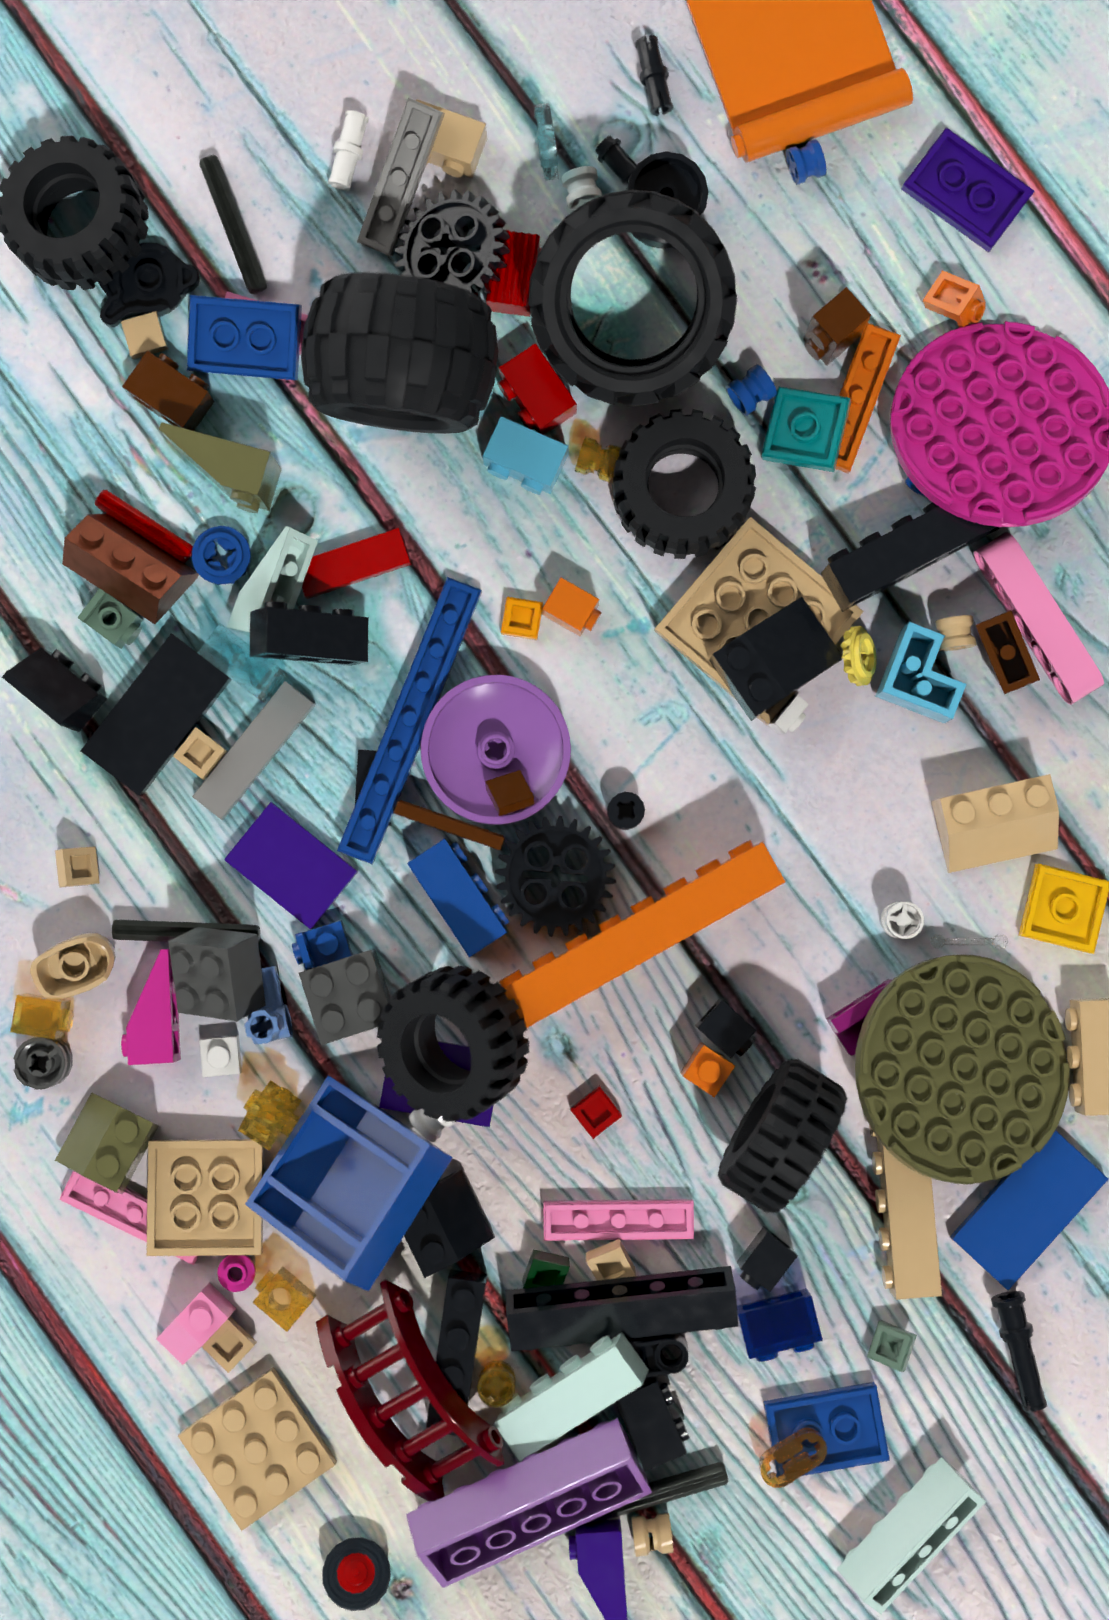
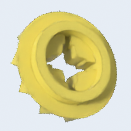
M862 626L850 627V630L845 631L843 636L844 642L841 644L843 650L841 658L844 661L843 670L848 673L850 683H855L856 686L868 685L876 670L877 656L875 645L865 628Z

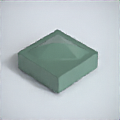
M883 1320L878 1321L867 1357L897 1371L904 1372L917 1335Z

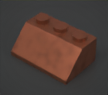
M88 514L64 538L62 560L64 566L154 624L163 617L199 575L195 570L108 514Z

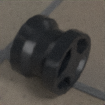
M622 792L615 795L607 809L609 821L613 826L621 830L635 828L641 823L645 813L643 801L632 792Z

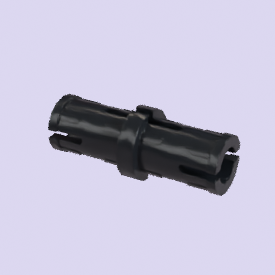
M649 35V44H647V38L644 36L635 42L642 69L640 80L641 84L646 86L651 115L659 116V108H661L662 115L671 112L674 107L667 85L669 73L667 67L662 63L658 37Z

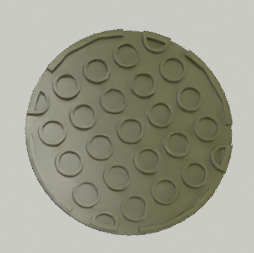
M948 955L920 962L899 974L882 990L870 1007L862 1024L855 1055V1077L864 1115L883 1146L898 1161L923 1176L955 1184H974L1000 1179L1022 1168V1164L1028 1161L1036 1152H1040L1050 1140L1059 1124L1066 1105L1070 1084V1068L1066 1060L1063 1042L1066 1038L1055 1011H1051L1046 1001L1040 995V990L1029 979L1006 964L976 955Z

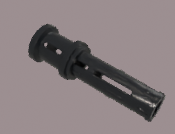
M1022 1291L1004 1292L991 1298L992 1306L997 1308L1001 1328L999 1329L1000 1338L1007 1342L1023 1410L1039 1411L1047 1407V1402L1042 1390L1030 1338L1034 1330L1032 1324L1027 1322L1023 1302L1026 1300L1025 1294Z

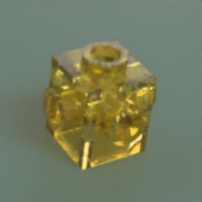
M270 1080L262 1092L256 1089L249 1097L244 1106V1109L248 1112L238 1131L270 1151L281 1134L288 1137L296 1126L300 1117L295 1113L302 1100L294 1096L288 1089L280 1087Z

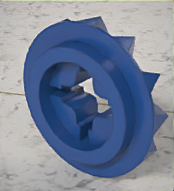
M216 526L207 529L196 539L192 548V563L197 573L204 580L218 586L221 584H234L237 579L246 575V570L252 561L250 545L239 531L227 526ZM217 542L226 552L232 551V555L227 557L228 569L219 561H211L217 556Z

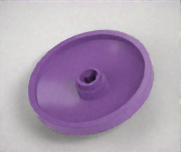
M485 675L472 678L455 686L434 706L422 733L421 760L424 773L432 790L453 812L468 820L482 824H510L524 820L539 812L558 793L565 780L570 763V736L559 708L541 689L513 676ZM521 770L534 796V805L499 816L486 791L485 781Z

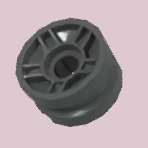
M52 1035L38 1036L23 1042L16 1050L13 1058L15 1060L14 1073L17 1079L24 1086L32 1087L34 1090L47 1089L63 1082L69 1075L73 1065L69 1046L62 1039ZM40 1056H48L49 1058L46 1061V1069H41L37 1064Z

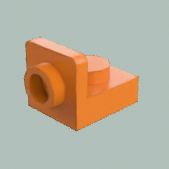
M943 270L922 300L925 308L955 320L958 327H965L966 325L979 322L986 307L980 285Z

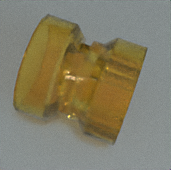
M586 436L578 456L575 472L587 475L589 473L594 474L597 471L599 480L610 483L621 447L609 444L605 449H602V445L598 443L597 439Z
M500 1360L488 1362L482 1368L479 1374L477 1392L484 1404L499 1408L512 1400L516 1385L514 1369L508 1363Z

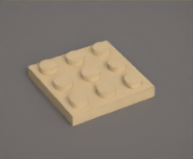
M264 1139L148 1141L147 1256L261 1255L263 1253V1218L247 1207L245 1203L263 1177Z
M274 1367L181 1431L178 1435L241 1531L331 1469L337 1462Z

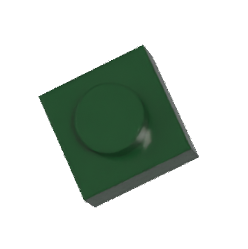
M533 1249L522 1279L523 1288L564 1284L570 1268L569 1257Z

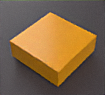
M507 597L501 635L538 640L543 602Z

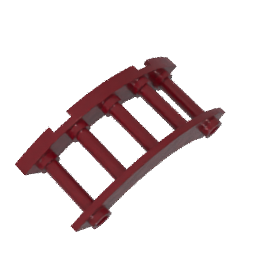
M385 1279L380 1282L383 1304L348 1325L329 1315L324 1316L316 1321L318 1337L327 1368L334 1366L341 1387L336 1389L337 1394L348 1416L368 1447L385 1467L393 1465L404 1476L401 1478V1483L409 1490L427 1501H436L445 1497L442 1483L443 1476L472 1459L481 1456L498 1467L505 1464L502 1452L503 1439L496 1427L478 1416L460 1398L441 1372L421 1333L414 1313V1303L410 1292ZM389 1319L397 1344L361 1364L355 1345V1338ZM405 1358L418 1384L381 1404L368 1379ZM427 1397L442 1417V1420L407 1439L391 1420V1417ZM452 1432H455L467 1444L439 1461L430 1458L420 1451Z

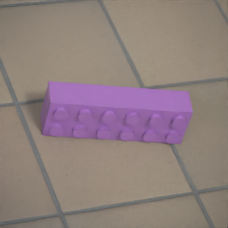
M618 1418L612 1421L601 1422L594 1426L592 1430L579 1436L566 1438L559 1442L557 1446L546 1451L528 1455L523 1461L513 1466L495 1470L488 1477L478 1482L460 1486L453 1493L436 1501L425 1502L418 1509L407 1513L406 1516L417 1557L442 1588L649 1495L652 1493L637 1452Z

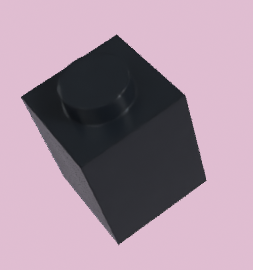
M720 998L695 1025L730 1058L735 1054L741 1057L755 1042L751 1036L756 1030Z
M763 1226L737 1261L739 1268L743 1271L740 1277L756 1290L763 1286L771 1292L798 1255L793 1248Z

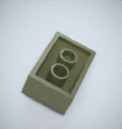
M161 422L159 430L172 446L228 495L231 500L237 502V508L251 513H258L259 508L270 511L281 473V468L271 452Z

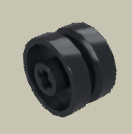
M668 151L651 154L638 163L629 178L626 190L655 191L676 198L697 211L701 217L706 209L709 193L705 175L698 165L683 154ZM631 232L634 238L649 247L660 249L673 247L659 237L646 233Z

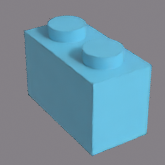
M500 416L482 456L483 463L488 467L487 471L500 479L507 480L508 476L521 481V487L532 493L540 495L544 491L551 494L568 457V445Z

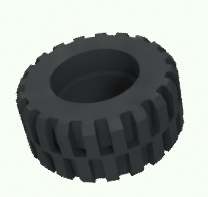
M61 136L59 142H55L52 138L40 142L41 147L35 150L30 147L23 152L25 157L19 163L17 161L12 163L8 169L11 172L8 179L3 178L0 184V191L3 194L0 197V232L4 235V242L35 276L37 275L43 282L51 286L58 284L62 289L73 291L76 289V285H79L82 290L95 288V282L98 281L105 285L114 280L112 275L120 270L123 274L130 267L127 263L132 256L137 258L142 249L139 240H145L147 236L148 226L144 221H147L149 218L148 206L144 202L145 196L122 161L105 145H97L94 140L85 137L80 138L78 142L74 136ZM79 191L99 192L97 212L92 221L83 230L69 237H48L47 226L49 217L55 206L62 199Z
M682 409L670 410V414L667 417L662 418L660 413L650 417L649 424L637 426L632 431L629 441H624L618 460L615 463L612 493L614 494L616 514H620L622 526L627 533L632 532L636 536L635 541L644 548L647 544L654 548L653 553L664 556V553L674 554V559H685L686 555L695 554L697 558L707 555L710 549H719L740 529L754 499L756 470L755 465L750 463L752 454L748 445L740 444V434L733 427L728 431L722 426L723 419L715 415L712 420L703 418L704 411L693 409L691 415H682ZM674 454H689L705 461L712 468L718 479V493L713 504L705 512L689 517L676 516L661 509L651 498L648 486L649 475L658 461Z
M440 967L396 991L390 997V1003L386 1004L383 1008L380 1018L383 1022L378 1024L377 1038L381 1039V1043L377 1045L378 1056L383 1058L385 1063L382 1069L386 1078L390 1077L394 1082L395 1086L392 1088L398 1096L404 1095L408 1099L407 1104L415 1110L423 1109L424 1115L434 1119L442 1116V1120L447 1122L474 1118L503 1099L518 1085L520 1075L525 1073L528 1063L527 1058L523 1057L529 1053V1039L524 1038L523 1034L527 1031L524 1018L520 1019L516 1012L519 1007L515 1000L507 998L504 994L507 990L498 982L492 984L489 981L490 976L481 971L472 974V969L469 967ZM436 1015L449 1020L462 1032L471 1053L470 1070L463 1069L454 1064L442 1051L435 1033Z
M787 1059V1061H784L779 1069H776L771 1078L763 1085L761 1091L751 1103L750 1108L744 1114L737 1130L734 1132L730 1144L724 1152L723 1160L719 1165L718 1177L722 1185L767 1213H777L784 1209L789 1201L795 1198L800 1188L806 1184L811 1173L821 1161L825 1150L828 1149L832 1137L839 1127L840 1119L845 1112V1104L847 1103V1096L843 1087L799 1059Z

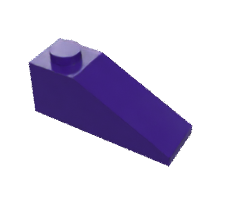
M620 1519L604 1520L591 1525L585 1523L576 1527V1535L568 1536L570 1560H577L578 1574L604 1619L627 1620Z

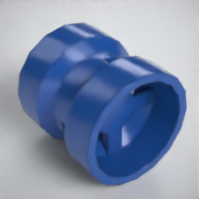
M758 364L747 370L746 376L742 380L734 379L726 385V391L731 401L744 416H748L755 411L758 402L769 401L777 395L776 387L770 376Z

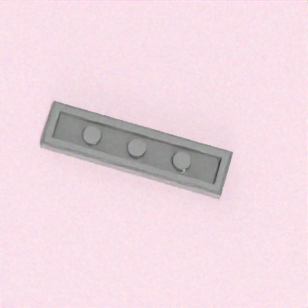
M408 98L358 236V243L388 256H393L399 240L398 235L404 227V221L408 216L445 113Z
M284 681L192 797L219 819L224 820L314 708L315 704Z

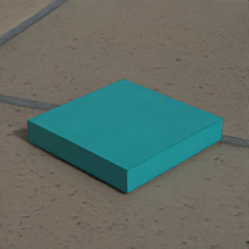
M778 386L761 454L762 460L835 472L851 399Z

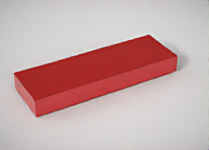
M396 528L312 556L302 584L305 598L310 599L411 565L400 529Z

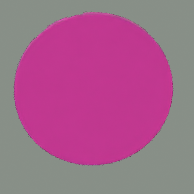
M1005 321L1004 324L983 325L980 322L951 330L934 339L915 355L906 367L895 390L890 413V432L896 456L904 472L917 489L930 501L943 510L970 522L996 527H1020L1045 522L1058 517L1075 507L1090 494L1100 481L1109 463V389L1103 377L1090 360L1072 344L1059 336L1053 338L1045 333L1034 330L1035 326Z

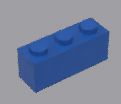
M444 838L407 864L468 957H471L508 933L504 925L509 923V920L498 904L491 907L483 894L489 890L477 872L471 876L463 865L468 858L459 844L454 842L450 845Z

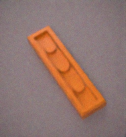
M867 323L861 334L839 396L851 399V406L835 469L848 474L853 466L901 336Z

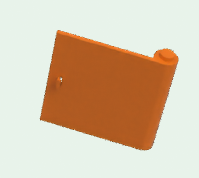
M686 0L734 136H731L734 154L737 158L742 157L746 163L911 105L913 102L912 85L905 69H896L872 0Z

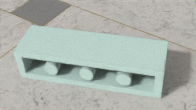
M623 1332L612 1339L608 1335L602 1337L590 1347L591 1352L581 1359L578 1355L571 1357L560 1366L561 1372L551 1378L548 1374L543 1375L529 1387L531 1391L522 1397L516 1393L500 1405L502 1411L494 1425L520 1462L528 1455L537 1452L643 1385L649 1370Z
M941 1457L935 1464L925 1470L923 1477L910 1491L904 1493L899 1498L897 1505L885 1518L875 1523L870 1534L857 1547L847 1553L845 1560L839 1565L837 1570L864 1603L879 1614H882L986 1501L953 1466Z

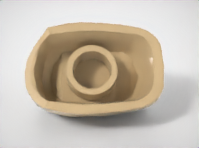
M87 933L58 943L36 957L30 966V973L35 986L44 998L59 1000L89 991L107 980L114 966L116 956L112 944L106 937L98 933Z

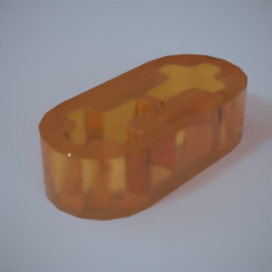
M803 1428L796 1431L761 1455L759 1470L763 1480L767 1485L774 1488L787 1486L819 1466L825 1460L827 1455L826 1443L822 1435L813 1428ZM808 1439L810 1443L818 1442L814 1446L816 1451L814 1455L810 1456L807 1452H803L796 1457L794 1456L804 1449L802 1445L804 1440ZM791 1458L790 1461L782 1466L784 1471L782 1475L777 1476L775 1472L767 1473L771 1470L769 1462L775 1459L780 1464Z

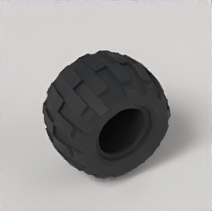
M370 272L348 273L335 276L321 285L320 296L313 300L304 325L301 361L304 385L309 387L308 401L325 415L367 426L420 433L447 434L467 431L478 424L480 411L485 410L495 383L498 344L496 326L491 321L492 310L476 294L435 280L399 274Z

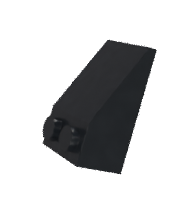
M800 597L713 653L709 661L750 721H753L841 661L842 654L804 599Z

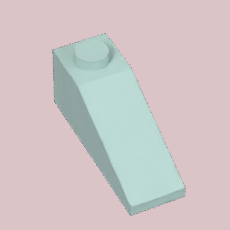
M286 526L240 590L227 628L250 637V611L264 608L265 602L287 603V609H294L318 541Z

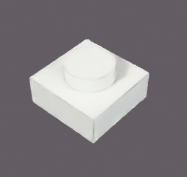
M793 695L768 726L776 733H786L788 730L793 732L805 719L806 715L803 711L809 704L799 695Z
M239 1035L199 1040L203 1077L242 1073Z

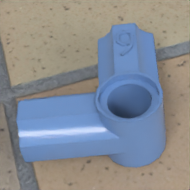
M276 966L261 968L266 1006L248 1015V1022L244 1024L246 1036L252 1038L254 1044H265L293 1036L291 1017L287 1005L283 1003Z

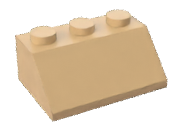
M1051 774L931 801L948 873L1058 849L1059 808Z

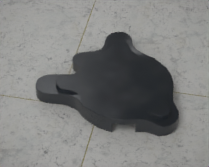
M141 243L142 249L137 258L132 256L127 263L130 267L123 274L120 270L112 275L114 280L105 285L98 281L100 287L107 295V301L100 311L102 322L106 326L113 328L118 326L121 321L155 311L159 316L170 313L179 306L189 292L198 287L200 282L198 271L195 267L184 263L164 245Z

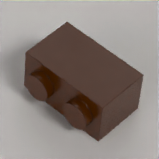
M846 287L812 316L803 340L806 342L804 343L806 350L815 360L821 359L826 366L829 365L860 338L871 314Z
M146 351L122 388L131 398L171 425L194 431L215 402L207 391L210 386L194 374L187 378L177 370L180 366L165 354L161 353L159 357H156L149 351Z
M1011 610L976 624L1004 694L1040 680Z

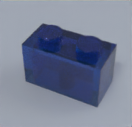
M807 1288L737 1306L738 1323L749 1359L756 1358L758 1362L768 1361L778 1357V1352L793 1349V1352H804L813 1349L816 1342L823 1341L812 1295Z

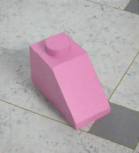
M209 1283L156 1339L184 1365L222 1326L236 1308Z

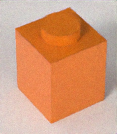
M560 577L542 608L543 616L580 637L585 629L592 631L602 612L597 610L599 606V599L562 577Z
M700 1042L680 1073L684 1078L715 1098L735 1068V1065Z

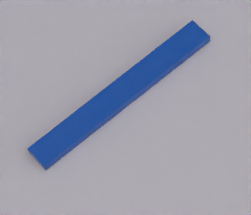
M447 577L337 849L338 852L373 865L420 749L425 723L440 699L482 590Z

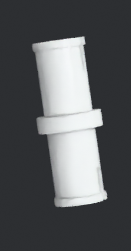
M346 111L340 140L335 142L333 149L336 156L328 184L343 191L351 190V182L357 160H361L363 155L361 144L369 118L360 112Z

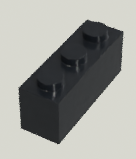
M265 602L264 608L250 611V657L347 666L368 662L369 617L354 616V610L334 609L331 614L322 613L320 606L303 605L299 606V610L287 609V603Z

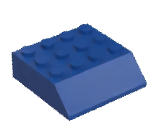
M328 1075L245 1205L343 1281L369 1291L453 1157L377 1105Z

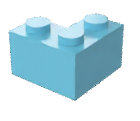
M908 622L902 627L875 697L941 723L952 720L966 684L932 671L945 635L912 622Z

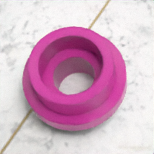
M228 1255L221 1261L218 1267V1280L229 1291H244L255 1279V1265L246 1255ZM232 1267L241 1269V1279L236 1280L231 1277L230 1269Z

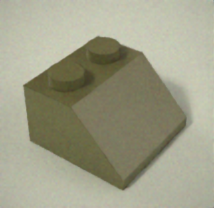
M91 1092L55 1161L116 1193L123 1194L148 1148V1141L152 1140L159 1126Z

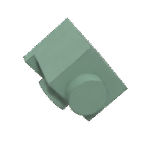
M100 588L77 617L120 649L125 644L130 645L135 641L141 632L139 625L143 621L142 618ZM112 613H115L117 616L116 622L108 626L106 624L107 619Z

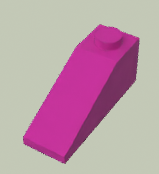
M169 949L160 950L126 1027L127 1034L122 1035L121 1049L123 1056L128 1057V1065L174 1063L181 1060L179 1013Z

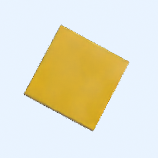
M1039 863L1035 864L1018 936L1094 954L1109 893V881Z

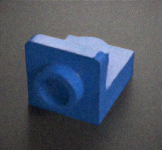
M342 921L295 934L297 942L292 943L293 953L298 965L304 963L306 970L353 956Z

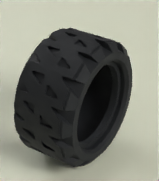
M632 189L608 193L588 201L566 216L548 236L537 256V262L530 279L529 307H531V324L540 350L545 352L552 368L572 387L575 385L585 395L615 405V402L628 406L659 403L661 399L681 394L699 382L700 377L715 365L727 345L728 336L735 322L737 304L735 274L724 245L711 225L697 211L676 198L655 191ZM640 232L665 240L683 255L692 269L696 280V308L687 330L670 348L648 358L624 359L600 350L583 334L576 322L572 309L571 286L580 260L595 244L620 233Z

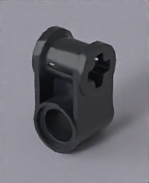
M675 1333L627 1339L649 1370L646 1378L681 1372L687 1365L688 1344L682 1334ZM673 1344L678 1346L682 1351L681 1355L674 1360L664 1358L661 1350L666 1345Z

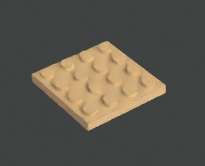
M749 517L656 626L654 631L735 699L709 661L713 653L800 597L804 599L835 645L864 611L855 605L842 612L823 577L753 518ZM794 693L757 718L765 725H768Z

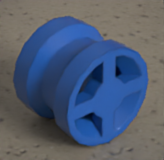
M816 139L808 141L805 147L797 148L794 146L786 150L787 165L796 185L805 183L808 177L815 176L819 178L826 175L824 153Z

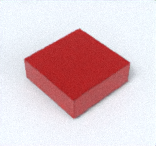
M600 1085L570 1108L592 1139L622 1117L620 1111Z

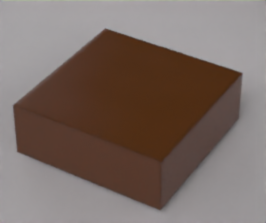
M521 770L485 781L486 791L499 816L534 805V796Z

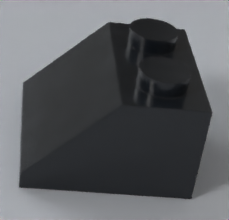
M41 647L6 671L2 676L5 681L56 723L76 732H80L107 700L99 692L102 685L86 672L79 676L70 668L74 662L58 649L51 653Z
M462 1169L437 1182L404 1235L424 1278L460 1261L495 1237Z

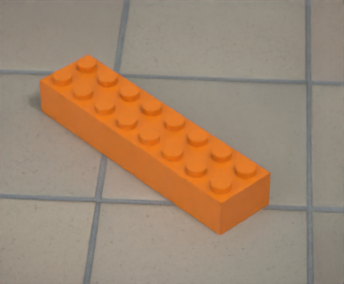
M751 840L742 843L728 851L731 859L720 864L718 858L695 870L698 877L692 881L687 882L685 877L680 878L663 888L666 895L654 901L652 896H648L630 907L633 914L621 920L619 915H615L600 923L598 927L601 932L589 939L583 933L565 943L568 950L557 957L551 951L533 961L534 970L525 975H522L521 971L517 970L501 979L499 984L507 990L504 994L509 1000L514 999L519 1007L516 1010L519 1018H524L526 1027H530L785 883L782 874L764 843L761 842L753 845Z

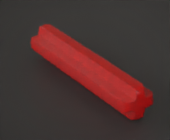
M102 490L96 498V507L182 563L187 562L192 555L193 546L110 491Z

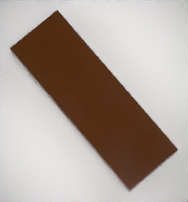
M403 800L397 802L394 814L499 851H502L505 838L501 834Z

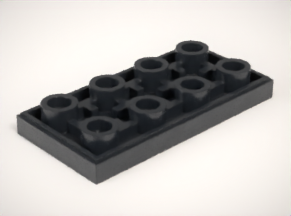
M171 633L80 751L137 795L143 796L232 679Z

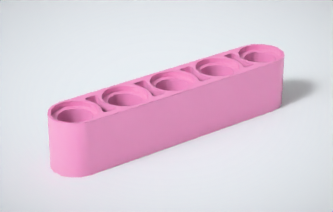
M1005 532L974 551V558L979 569L1006 611H1012L1021 635L1065 702L1072 705L1103 686L1104 679L1101 672L1016 539L1010 533Z

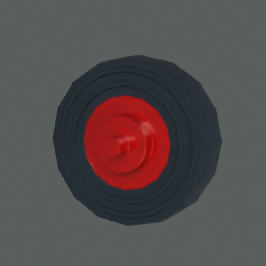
M362 1537L348 1538L335 1545L327 1555L322 1569L323 1586L328 1597L338 1607L349 1611L366 1610L377 1604L386 1593L391 1579L390 1563L384 1550L374 1541Z

